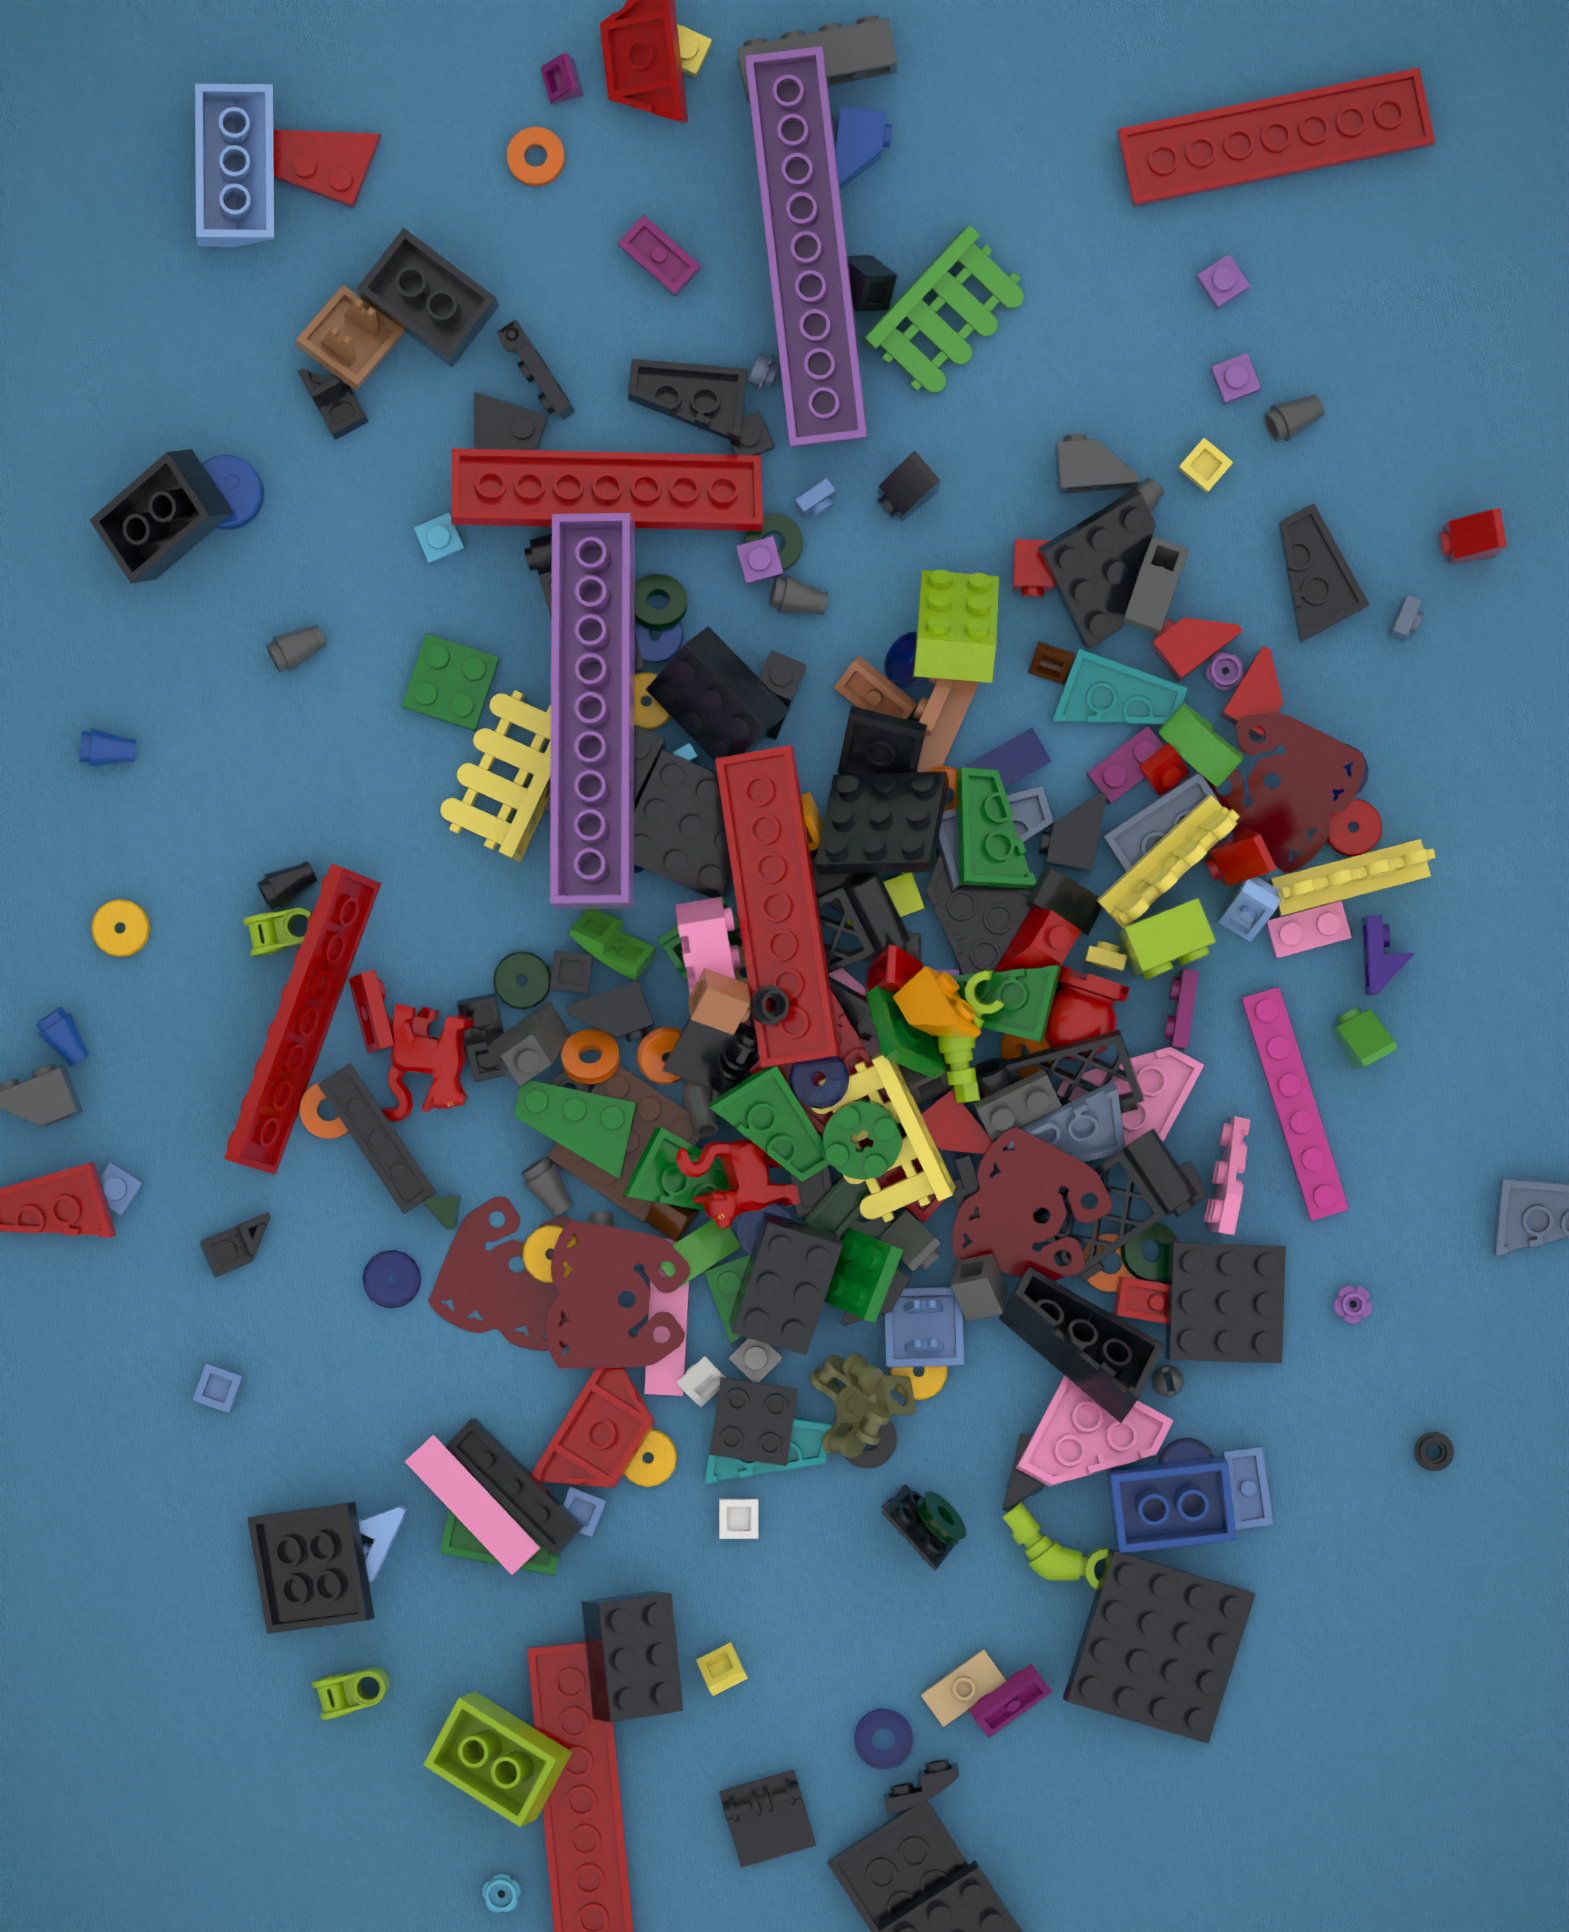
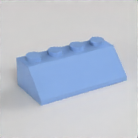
M195 83L196 240L198 247H239L274 239L273 84Z

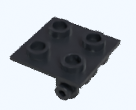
M689 1018L663 1067V1071L709 1087L711 1090L710 1097L714 1100L741 1083L758 1051L755 1028L740 1023L734 1035Z
M721 1377L710 1455L787 1466L798 1388Z
M905 1484L894 1497L892 1496L881 1506L883 1508L882 1513L935 1571L954 1546L945 1544L927 1528L916 1506L917 1500L923 1497L918 1492L912 1491Z
M795 1770L719 1791L724 1815L729 1824L741 1867L816 1846Z

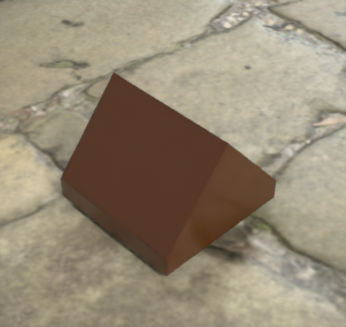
M1038 641L1028 673L1064 685L1075 653Z
M653 1202L645 1222L677 1243L697 1217L699 1210Z

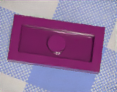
M644 215L618 242V246L675 297L701 269L699 263Z
M1147 726L1086 775L1100 793L1107 794L1106 800L1111 805L1145 778L1139 766L1164 745Z
M1183 969L1180 971L1179 977L1172 978L1169 999L1176 1000L1174 1016L1167 1015L1164 1029V1038L1170 1039L1169 1047L1177 1049L1188 1048L1199 971Z
M1030 1664L1025 1669L1014 1673L1007 1682L992 1693L982 1696L968 1711L990 1738L1052 1693V1691L1034 1666Z

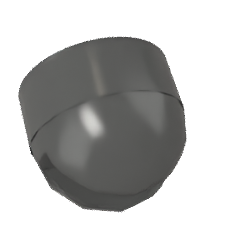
M1161 1366L1152 1376L1154 1390L1164 1397L1177 1395L1184 1384L1181 1372L1173 1366ZM1170 1371L1174 1390L1167 1392L1163 1373Z

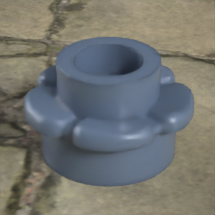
M758 353L747 382L757 385V390H761L763 384L771 386L779 365L772 363L774 358L772 354L768 357Z

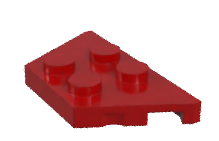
M628 0L619 12H613L600 23L608 100L680 123H688L674 0Z
M595 1368L531 1473L539 1482L616 1488L656 1422L625 1368Z

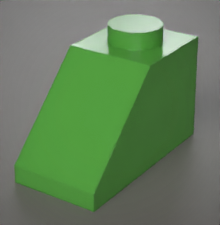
M1357 1006L1338 1016L1340 1024L1332 1028L1354 1069L1366 1067L1398 1049L1393 1038L1371 1009L1361 1012Z

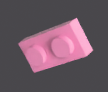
M1342 901L1271 919L1266 922L1275 959L1352 938Z

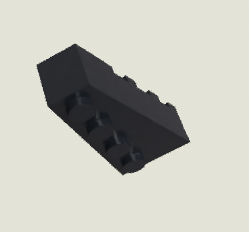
M1028 1267L1004 1307L1003 1314L999 1316V1319L1120 1423L1123 1422L1139 1399L1164 1347L1163 1343L1031 1267Z

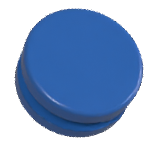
M232 455L215 456L203 462V467L234 512L217 528L234 530L252 522L259 514L264 501V487L253 467L245 460Z

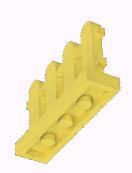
M514 690L512 696L500 693L491 699L490 709L493 714L501 718L495 731L483 728L475 733L473 743L478 750L484 753V756L479 766L466 763L459 767L457 779L468 790L462 801L455 798L446 799L441 805L440 812L444 819L452 823L449 828L450 831L460 835L462 828L486 838L485 847L495 850L497 844H499L501 847L498 852L521 863L550 797L551 706L548 707L547 712L522 702L525 695ZM511 724L536 734L530 747L506 737ZM548 739L550 740V742L545 753L543 754L541 753V750L546 740ZM495 758L519 768L514 782L489 772ZM530 774H532V775H534V776H533L532 781H531V783H530V785H529V787H528V789H527V788H525L524 786H525V784H526V782H527V780H528ZM479 793L503 804L497 817L473 807ZM516 809V815L510 824L508 820L513 810Z
M1208 794L1096 901L1122 929L1129 926L1164 892L1169 890L1186 871L1200 861L1219 840L1225 837L1238 824L1236 820L1240 816L1233 809L1229 811L1226 807H1222L1212 795Z
M1421 839L1271 878L1270 882L1272 886L1280 890L1277 891V896L1281 898L1277 908L1281 917L1428 878L1431 874L1427 862L1430 859L1436 858L1433 848L1424 849Z
M878 1052L872 1059L874 1065L867 1067L864 1060L855 1065L857 1072L834 1083H831L829 1077L820 1080L821 1089L816 1090L811 1096L810 1106L818 1114H825L830 1111L834 1113L843 1105L869 1095L871 1101L878 1102L887 1107L897 1123H902L907 1135L903 1137L902 1148L896 1162L887 1171L902 1165L907 1178L881 1189L877 1178L860 1180L844 1175L846 1181L851 1184H859L866 1181L871 1192L861 1201V1214L867 1219H876L882 1216L886 1223L895 1218L892 1211L917 1200L921 1207L931 1202L928 1195L935 1193L939 1202L952 1196L956 1186L898 1063L887 1060L881 1052ZM885 1087L890 1098L885 1103L879 1092V1089ZM861 1130L859 1135L852 1134V1140L857 1143V1148L862 1149L859 1141L868 1137V1131ZM916 1158L919 1159L923 1171L918 1173L912 1162Z

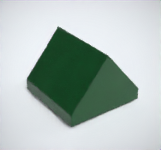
M461 1196L427 1198L424 1201V1206L447 1230H453L457 1227Z

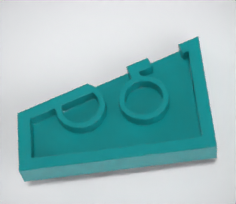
M1078 648L1052 721L1164 724L1183 703L1188 687Z
M794 1417L787 1466L710 1455L709 1449L705 1484L738 1477H750L755 1474L777 1470L784 1471L826 1463L827 1453L823 1450L822 1440L824 1434L831 1429V1422Z

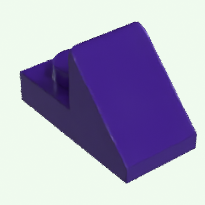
M1382 915L1362 918L1366 995L1378 994L1415 954H1384V947L1390 946L1389 924H1383Z

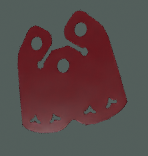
M1280 713L1245 716L1236 724L1238 745L1244 753L1252 756L1274 750L1278 745H1282L1286 749V752L1282 755L1278 753L1259 759L1248 776L1247 782L1250 799L1253 801L1252 805L1249 807L1243 804V799L1245 798L1241 773L1236 768L1226 778V780L1231 782L1233 788L1229 795H1220L1216 790V786L1205 777L1204 779L1219 800L1221 806L1226 807L1229 811L1233 809L1240 816L1236 820L1238 824H1236L1231 832L1235 834L1247 828L1259 833L1275 866L1284 873L1293 872L1312 860L1325 844L1330 830L1329 817L1342 812L1353 801L1364 774V756L1362 752L1290 716ZM1260 726L1265 730L1266 737L1263 742L1255 743L1250 739L1249 731L1252 727ZM1353 761L1354 765L1351 767L1352 775L1348 776L1344 766ZM1268 773H1276L1280 777L1281 783L1278 788L1269 789L1265 786L1264 777ZM1344 789V792L1338 794V799L1333 801L1334 794L1332 790ZM1317 828V831L1312 834V841L1310 842L1306 831ZM1290 850L1293 852L1301 851V854L1294 856L1291 862L1288 861Z
M1017 1127L1007 1130L990 1146L979 1165V1191L968 1197L958 1211L952 1233V1248L955 1258L963 1260L993 1254L1000 1272L1017 1277H1022L1028 1267L1053 1281L1075 1275L1082 1271L1085 1266L1084 1255L1080 1243L1076 1239L1064 1237L1042 1247L1040 1252L1032 1249L1034 1243H1041L1058 1235L1066 1218V1207L1058 1190L1061 1186L1069 1189L1067 1196L1074 1217L1083 1223H1090L1108 1214L1112 1208L1111 1198L1098 1173L1087 1164ZM1014 1139L1015 1150L1003 1151V1148L1009 1146L1011 1140ZM996 1163L1001 1172L991 1178L990 1174L994 1171L993 1164ZM1093 1193L1097 1196L1098 1204L1096 1207L1086 1209L1082 1206L1081 1198L1084 1194ZM977 1206L980 1218L969 1220V1217L974 1215V1209ZM1041 1207L1048 1209L1050 1212V1219L1043 1224L1037 1223L1033 1219L1034 1211ZM964 1233L973 1241L966 1248H963V1244L966 1242ZM1060 1250H1066L1071 1254V1262L1066 1266H1059L1054 1261L1055 1254Z
M506 1197L492 1198L470 1212L463 1220L443 1263L428 1302L439 1316L464 1330L483 1333L492 1329H498L511 1344L533 1350H549L547 1339L543 1337L547 1335L546 1319L548 1310L559 1295L558 1289L554 1283H544L535 1279L526 1270V1267L520 1273H514L509 1269V1261L512 1257L520 1256L523 1258V1246L525 1243L512 1239L494 1247L491 1251L485 1249L484 1246L487 1241L494 1242L516 1232L520 1225V1217ZM493 1211H501L505 1215L506 1220L502 1227L494 1228L489 1224V1215ZM562 1215L542 1223L539 1228L546 1225L564 1228L572 1220ZM553 1248L548 1249L546 1252L550 1260H552ZM452 1299L455 1310H450L449 1306L442 1304L441 1301ZM477 1310L478 1314L483 1317V1320L480 1321L476 1317L468 1318L467 1316ZM561 1311L562 1320L559 1322L560 1327L569 1321L564 1311ZM526 1325L529 1336H526L524 1332H516L515 1328ZM563 1341L559 1342L562 1348L568 1346Z
M573 1220L564 1227L556 1242L551 1262V1278L558 1289L559 1295L551 1304L546 1319L549 1351L559 1369L643 1367L659 1362L680 1347L684 1341L685 1333L675 1317L668 1312H657L638 1331L637 1336L632 1337L628 1333L629 1329L634 1328L649 1312L650 1288L641 1275L634 1271L635 1264L641 1263L644 1266V1272L658 1291L663 1293L674 1292L690 1275V1266L687 1261L665 1239L651 1234ZM575 1233L579 1244L568 1248V1243L572 1241V1234ZM669 1261L674 1264L676 1271L671 1278L660 1276L658 1268L661 1263ZM564 1262L573 1268L567 1278L564 1277V1272L566 1271ZM623 1291H631L635 1295V1303L630 1308H624L618 1302V1297ZM561 1311H564L569 1321L560 1327L559 1322L562 1320ZM659 1326L666 1327L670 1332V1338L665 1343H658L653 1338V1331ZM560 1341L570 1346L565 1356L562 1355L563 1348L559 1344Z

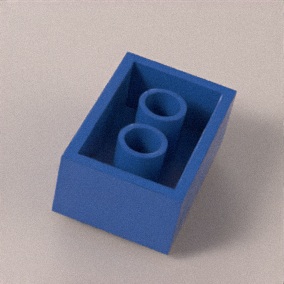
M1224 1456L1127 1466L1107 1470L1115 1546L1119 1553L1237 1540L1229 1466Z

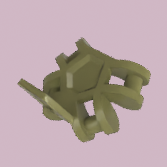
M859 1353L851 1354L846 1360L838 1355H829L824 1360V1367L822 1369H815L809 1375L811 1384L834 1401L837 1420L832 1428L824 1434L822 1440V1447L826 1453L835 1455L841 1452L844 1457H858L866 1443L878 1445L882 1437L879 1428L881 1425L888 1424L891 1416L913 1415L917 1412L910 1377L883 1375L882 1370L877 1366H868L866 1358ZM835 1378L841 1380L845 1385L841 1388ZM896 1385L903 1391L905 1399L903 1406L898 1404L896 1399L891 1398L890 1392L894 1391Z

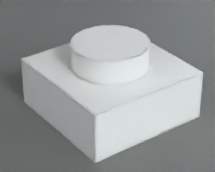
M704 1356L698 1363L692 1365L676 1383L693 1401L702 1407L719 1391L721 1377L726 1378V1376Z
M720 1498L719 1539H758V1498Z

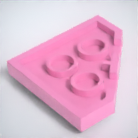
M1172 1047L1130 1058L1144 1095V1101L1138 1103V1109L1121 1113L1125 1147L1151 1129H1155L1164 1142L1204 1067V1064ZM1121 1063L1119 1069L1124 1070L1123 1065ZM1097 1068L1084 1072L1081 1078L1100 1087L1107 1072ZM1113 1076L1110 1082L1115 1080L1118 1095L1132 1092L1128 1082ZM1063 1080L1056 1094L1063 1096L1070 1083ZM1076 1086L1068 1100L1074 1101L1090 1092Z
M1233 1116L1231 1117L1230 1124L1223 1123L1219 1145L1225 1146L1222 1161H1215L1211 1177V1183L1217 1184L1214 1199H1207L1203 1222L1209 1223L1208 1231L1234 1235L1243 1193L1242 1181L1237 1180L1236 1175L1237 1173L1244 1174L1247 1146L1246 1142H1243V1137L1248 1135L1250 1119Z
M1064 1375L1016 1469L1051 1487L1154 1457L1174 1420L1137 1400L1123 1422L1120 1423Z

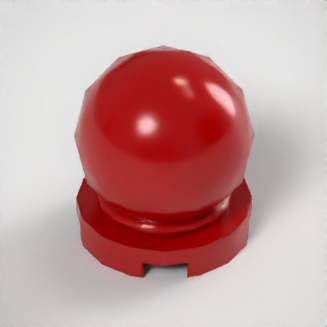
M1060 965L1061 971L1058 982H1061L1059 984L1061 989L1055 992L1044 1036L1049 1047L1053 1048L1116 1031L1118 1018L1113 1005L1117 1001L1126 1003L1131 988ZM1109 1045L1098 1048L1094 1056L1106 1050ZM1070 1055V1056H1067V1057H1063V1058L1068 1059V1060L1081 1061V1060H1079V1059H1077V1058H1075V1057H1073V1056H1071V1055Z

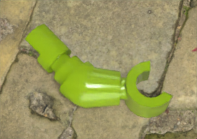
M983 970L976 973L969 979L965 987V997L976 1013L974 1020L979 1029H981L984 1020L981 1018L984 1013L991 1014L996 1012L1006 1004L1000 999L988 1004L980 1001L977 997L976 987L978 983L983 980H990L993 970ZM938 1036L939 1053H943L945 1064H950L951 1071L946 1073L948 1085H954L956 1103L980 1100L975 1067H970L969 1061L973 1060L972 1048L976 1047L975 1038Z
M1019 1502L1002 1517L1013 1530L1010 1535L1017 1544L1025 1545L1024 1553L1030 1559L1028 1565L1040 1577L1047 1581H1079L1080 1576H1082L1097 1590L1100 1580L1095 1577L1094 1568L1099 1560L1107 1558L1109 1552L1107 1547L1097 1548L1086 1557H1082L1081 1551L1063 1547L1057 1540L1052 1542L1047 1534L1041 1535L1039 1533L1040 1525L1022 1502Z

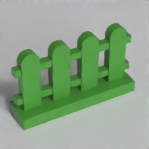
M970 225L959 232L860 340L870 351L880 346L885 351L880 358L887 364L892 359L898 363L914 379L909 385L915 391H918L921 386L930 393L941 391L946 384V377L938 368L948 358L956 365L967 363L972 356V349L965 341L967 336L972 331H975L982 337L994 334L998 328V321L991 313V310L998 303L1005 308L1013 309L1020 306L1024 299L1022 289L1016 284L1021 278L1015 272L1008 277L988 257L992 250L986 244L981 249L974 244L981 235ZM958 262L963 269L953 277L948 270ZM970 275L991 294L983 305L962 285ZM932 290L937 297L927 305L922 298ZM944 303L965 322V325L957 333L936 313ZM906 318L911 325L902 334L896 327ZM918 331L940 351L931 361L910 342Z

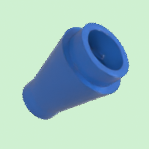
M93 728L91 732L82 731L79 762H87L89 766L134 762L136 739L124 738Z
M59 1007L36 1023V1026L41 1031L38 1035L61 1055L69 1066L74 1065L89 1054L71 1013L66 1014L62 1007Z

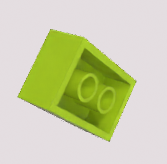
M922 570L914 676L992 683L997 642L999 576H990L984 573H954L946 570Z
M1198 898L1127 926L1116 934L1124 955H1127L1126 960L1133 977L1143 974L1145 980L1169 971L1173 968L1171 962L1177 959L1180 965L1183 966L1210 954L1208 946L1216 942Z
M474 1691L458 1698L423 1765L509 1821L522 1827L537 1820L572 1752Z

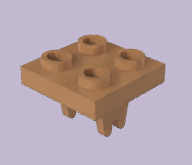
M342 285L298 336L295 346L357 391L404 335V329L345 285Z

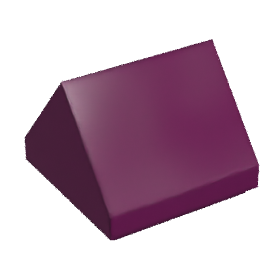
M562 53L540 67L551 104L584 96L574 59L567 53Z

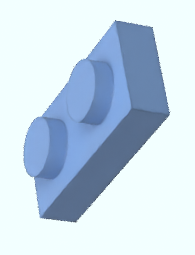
M1262 1446L1222 1451L1229 1466L1235 1529L1273 1525Z

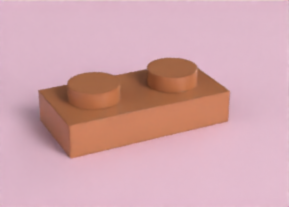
M858 656L833 687L856 707L903 719H908L918 706L916 701L861 656Z

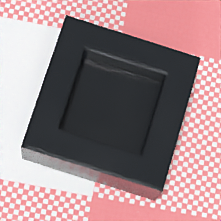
M760 411L743 417L740 444L729 440L735 455H760L774 449V444Z
M554 950L550 990L589 994L593 955Z

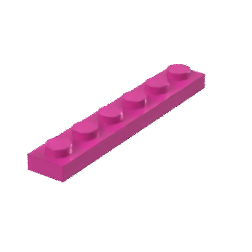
M1273 988L1241 998L1310 1221L1349 1210L1280 988Z

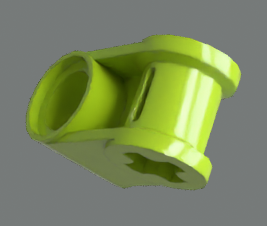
M294 908L244 918L243 923L249 928L253 947L250 950V956L259 957L301 946L305 935L297 937L293 932L292 925L297 917L306 916L309 918L312 912L302 908Z
M376 1666L348 1673H338L311 1682L312 1687L317 1689L323 1710L320 1714L321 1721L373 1706L388 1694L391 1686L388 1674L382 1668ZM364 1677H372L378 1681L380 1685L378 1695L370 1696L363 1691L361 1682Z

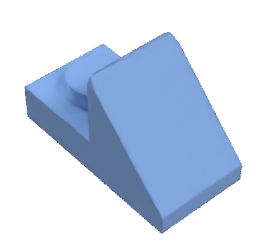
M1259 877L1243 881L1218 923L1252 942L1278 907L1281 898L1277 896V891L1280 890Z
M399 1505L358 1520L360 1533L374 1539L373 1544L366 1542L363 1547L368 1580L371 1582L376 1579L409 1509L404 1505Z

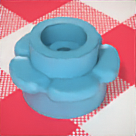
M506 1874L493 1876L492 1880L487 1881L482 1889V1896L486 1900L485 1905L495 1913L514 1910L518 1905L517 1898L521 1895L518 1882L510 1880V1877ZM503 1890L505 1896L499 1897L498 1891Z

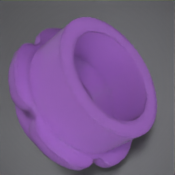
M1217 653L1211 658V664L1206 668L1207 678L1209 681L1214 682V686L1217 689L1229 690L1233 685L1238 686L1243 679V662L1235 654ZM1223 668H1228L1229 673L1227 675L1222 673Z
M1348 1285L1342 1287L1337 1292L1338 1297L1333 1303L1334 1311L1338 1316H1342L1345 1322L1355 1324L1359 1323L1361 1318L1369 1316L1372 1310V1303L1369 1302L1370 1295L1366 1289L1360 1286L1353 1288ZM1350 1301H1356L1357 1305L1355 1308L1350 1307Z

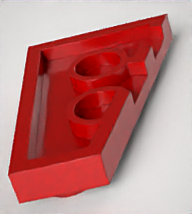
M273 130L274 179L354 208L381 136L376 133Z
M94 1161L1 1187L0 1232L63 1233L64 1235L73 1236L81 1234L110 1238L116 1236Z

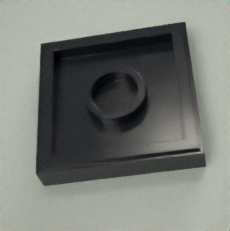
M852 706L848 717L837 773L917 772L927 724Z

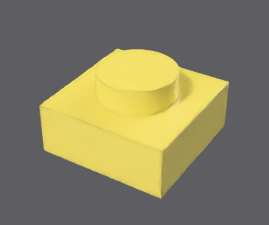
M677 24L682 72L697 78L712 46V39Z
M1203 438L1181 463L1178 470L1205 493H1208L1231 467L1233 462L1207 439Z
M1098 941L1097 947H1087L1083 962L1122 972L1127 955L1119 953L1120 946Z
M731 1642L696 1659L707 1687L713 1696L748 1679Z

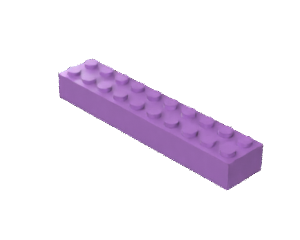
M819 46L745 56L789 445L791 448L865 440L868 439L825 52L823 47Z
M630 513L552 514L550 904L555 909L634 908L635 522Z

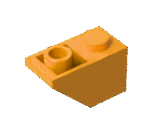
M925 966L893 996L907 1022L930 1035L976 1038L982 1033L974 1020L976 1017L975 1011L965 1000L961 999L957 993L959 989L958 983L945 971L939 973Z

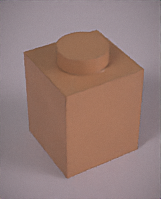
M704 968L688 998L690 1019L734 1035L740 1022L745 1023L751 1013V1001L747 984Z

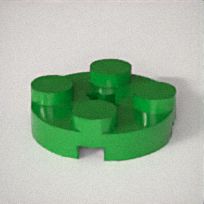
M856 1100L842 1106L832 1114L823 1134V1146L829 1164L834 1166L843 1175L860 1180L881 1177L896 1162L903 1141L900 1126H898L890 1110L884 1105L871 1100ZM861 1130L868 1131V1138L874 1140L873 1146H866L864 1150L857 1148V1143L852 1140V1134L859 1135Z

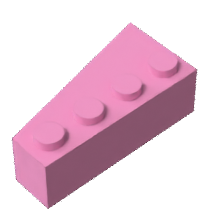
M722 897L675 904L690 994L704 968L736 980L734 969L741 968L738 945L730 946L728 932L735 931L732 909L723 908ZM750 1018L745 1023H742L752 1027Z

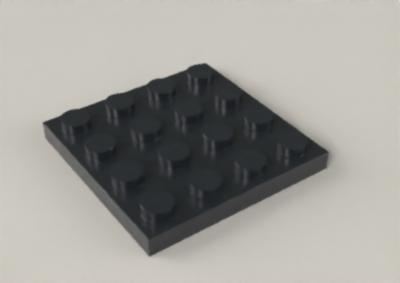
M1110 1548L1062 1699L1073 1704L1209 1744L1256 1594L1127 1553H1119V1551Z

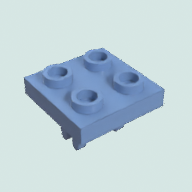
M952 1287L904 1288L892 1311L885 1314L886 1368L964 1366L963 1312Z

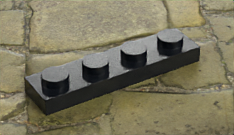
M351 1063L317 1084L403 1214L436 1193Z
M476 1418L470 1419L446 1446L447 1450L553 1556L559 1555L583 1529L584 1526Z

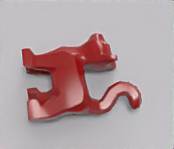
M404 1003L396 1004L392 1023L394 1046L391 1049L390 1058L392 1065L388 1071V1087L398 1099V1106L382 1109L388 1121L394 1123L401 1122L410 1115L413 1107L411 1092L402 1082L405 1072L409 1071L430 1074L434 1078L424 1100L422 1111L429 1112L433 1108L439 1110L451 1109L465 1105L468 1095L463 1090L460 1079L466 1060L463 1036L465 1030L473 1026L475 1018L459 1014L456 1017L448 1016L444 1023L440 1038L430 1036L429 1030L431 1023L439 1018L438 1009L424 1006L415 1015V1007Z
M750 1139L731 1142L714 1141L705 1145L696 1162L690 1161L686 1148H680L677 1152V1165L681 1172L688 1177H701L709 1171L715 1157L721 1158L728 1179L729 1190L716 1189L692 1198L693 1203L703 1204L707 1216L715 1221L718 1228L725 1229L730 1227L733 1220L740 1213L759 1211L774 1202L777 1205L793 1206L801 1203L797 1185L770 1183L768 1166L770 1168L783 1166Z

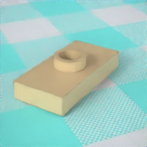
M983 1648L920 1693V1695L944 1727L975 1705L982 1696L993 1692L1007 1681Z

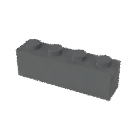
M867 16L858 19L855 25L842 27L840 23H832L821 26L819 32L804 35L803 31H791L781 35L780 40L766 42L765 38H756L744 42V47L737 48V57L746 102H750L745 56L822 46L825 52L828 86L896 73L897 59L889 19L879 20V16Z

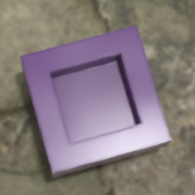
M1230 254L1196 276V279L1216 309H1219L1250 288V284Z
M1248 353L1216 364L1210 368L1224 405L1261 390Z
M774 536L736 546L746 585L775 578L776 576H783Z

